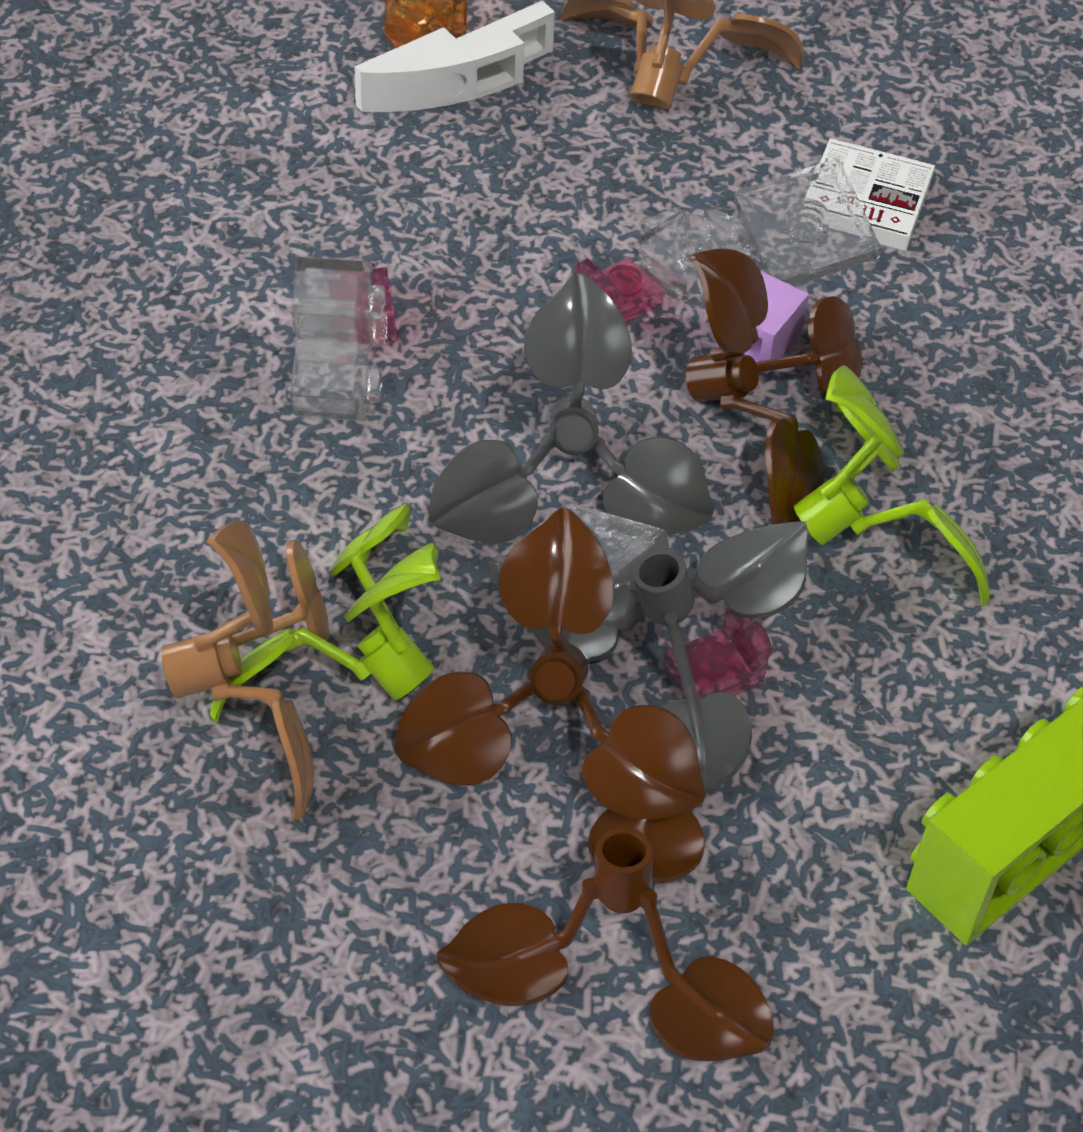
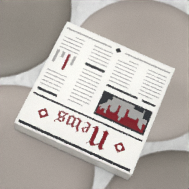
M830 138L801 208L799 222L906 251L928 192L935 165Z

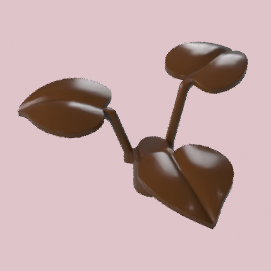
M721 248L695 253L689 259L692 261L700 278L708 321L719 347L712 348L711 354L696 355L690 359L686 368L688 391L697 402L721 400L720 404L723 410L738 409L772 420L765 441L772 525L797 522L800 519L793 506L823 484V465L817 440L811 431L798 430V421L795 416L741 398L747 396L749 391H753L757 387L759 373L812 363H816L817 382L824 394H827L833 372L842 365H846L860 378L863 359L860 342L855 334L853 315L847 304L839 297H823L812 306L808 319V336L813 352L756 362L753 357L744 353L751 348L752 344L758 341L759 336L756 327L763 323L768 312L767 291L760 269L749 256L733 249Z
M566 507L559 508L512 548L506 556L499 574L501 601L512 618L524 627L532 629L549 626V638L552 645L542 651L532 666L530 681L525 682L522 687L504 700L494 704L493 694L488 682L477 673L459 671L437 677L417 693L403 713L396 733V754L403 763L445 783L455 785L477 784L493 777L503 767L510 754L512 734L507 723L500 717L501 715L509 712L534 694L542 701L553 705L565 704L574 699L581 708L591 734L601 743L587 755L582 767L585 783L596 800L618 814L639 819L669 818L690 811L704 801L706 792L701 777L697 747L685 724L667 709L655 705H638L620 712L613 720L608 732L603 728L590 700V691L583 687L588 676L587 659L580 649L569 644L567 639L562 636V628L577 634H588L597 630L611 610L614 598V580L608 559L594 533L573 511Z
M607 809L594 823L588 838L589 855L595 865L594 877L583 880L582 894L566 926L559 934L555 935L554 924L543 911L523 903H505L488 908L475 915L461 928L448 945L437 952L439 967L457 986L467 993L490 1003L504 1006L530 1005L553 995L566 983L568 979V964L559 950L568 947L573 942L593 900L599 899L608 909L617 913H630L641 907L645 912L663 976L671 984L656 993L650 1007L652 1028L660 1042L679 1056L705 1062L758 1054L767 1047H770L772 1042L773 1018L771 1010L758 985L744 970L727 960L706 956L693 961L682 975L673 963L657 908V893L652 890V882L668 883L679 880L695 870L704 855L705 839L699 821L691 810L669 818L639 819L627 817Z

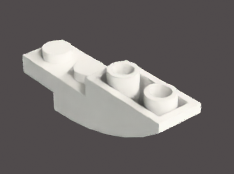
M540 1L457 39L443 27L355 66L356 106L362 112L421 110L473 100L523 82L524 64L553 51L555 11L545 2Z

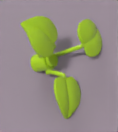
M842 365L833 372L830 378L826 400L836 403L835 410L842 412L853 427L864 438V445L836 476L830 478L793 506L797 516L801 521L806 522L808 531L819 544L824 545L849 526L859 535L871 526L910 515H920L940 530L967 562L976 577L980 603L983 607L990 600L988 577L983 560L965 531L937 503L932 506L928 501L920 500L871 515H863L862 509L869 505L870 502L854 479L877 454L889 470L894 472L900 468L899 458L905 452L892 425L878 407L867 387L846 365Z
M408 503L390 511L373 527L358 535L340 553L328 570L329 574L334 577L348 565L352 564L366 591L344 615L345 620L349 623L357 615L370 607L380 624L357 645L364 656L358 660L305 628H299L294 631L290 627L265 641L241 659L242 672L240 675L231 677L230 685L241 686L276 660L282 653L301 645H309L351 669L360 681H363L372 674L394 701L407 695L433 672L435 667L404 629L398 626L385 599L424 583L440 581L441 577L437 566L439 549L434 543L425 545L399 561L376 584L366 567L372 547L383 541L391 533L408 529L412 508ZM213 699L210 716L216 724L227 699L219 701Z

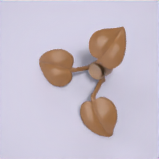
M568 0L561 15V21L596 18L617 21L637 27V60L633 70L637 74L630 97L641 104L660 109L671 108L678 83L687 85L691 71L718 35L733 43L750 45L775 53L791 62L797 69H800L803 61L802 43L791 28L768 18L737 13L733 16L732 20L719 18L686 63L682 65L679 62L681 54L667 46L674 15L677 13L696 19L711 18L715 11L713 0H634L641 5L664 10L658 43L651 45L649 52H647V28L652 27L654 19L645 11L635 9V5L631 0Z
M236 521L218 529L207 540V543L217 551L228 565L248 611L209 633L164 645L161 651L162 664L169 688L176 698L211 689L215 701L227 698L261 700L270 706L292 776L295 804L290 822L301 819L305 814L314 786L312 752L293 701H285L280 690L230 685L231 677L240 675L242 672L238 646L271 635L273 632L301 622L304 619L310 632L328 642L330 633L328 615L323 597L316 585V578L309 557L300 541L295 539L287 543L286 559L299 603L292 612L272 619L268 598L269 584L258 541L248 523ZM253 623L254 627L234 634Z

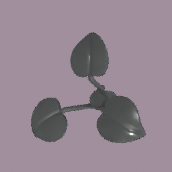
M581 273L573 274L564 286L536 312L529 323L524 340L527 364L540 381L554 388H565L573 385V392L570 396L560 399L550 411V433L542 437L541 444L528 461L518 467L514 450L504 441L482 440L464 447L455 454L440 473L433 487L429 504V520L439 529L475 541L506 542L512 540L530 526L537 511L538 498L536 489L525 477L536 470L550 449L554 447L570 455L582 454L592 448L599 454L606 465L618 474L606 486L603 493V504L610 518L627 532L645 536L675 534L699 527L707 523L713 515V507L709 497L704 469L698 457L684 443L665 436L646 438L632 446L626 456L624 465L617 460L605 445L604 439L598 436L599 428L595 409L591 403L583 398L585 385L597 389H608L617 385L628 370L631 361L632 345L627 325L616 304L600 286Z
M805 521L764 526L726 538L715 544L702 556L697 570L693 567L687 569L683 557L673 550L655 549L649 551L636 561L632 572L634 581L630 582L629 585L622 577L612 572L614 580L613 604L609 615L597 630L588 634H577L562 628V636L567 639L569 644L580 649L585 655L587 662L590 663L606 658L615 650L619 640V630L627 631L634 627L640 606H642L644 614L650 620L667 626L686 702H670L660 707L676 715L690 731L697 747L700 772L705 791H710L723 785L742 767L751 747L752 726L749 714L743 703L731 693L717 692L698 700L679 623L686 619L694 606L695 597L693 590L710 604H715L724 599L729 611L742 618L769 617L790 607L801 594L806 581L809 533ZM549 626L539 629L530 628L534 636L545 648L552 645L549 638Z

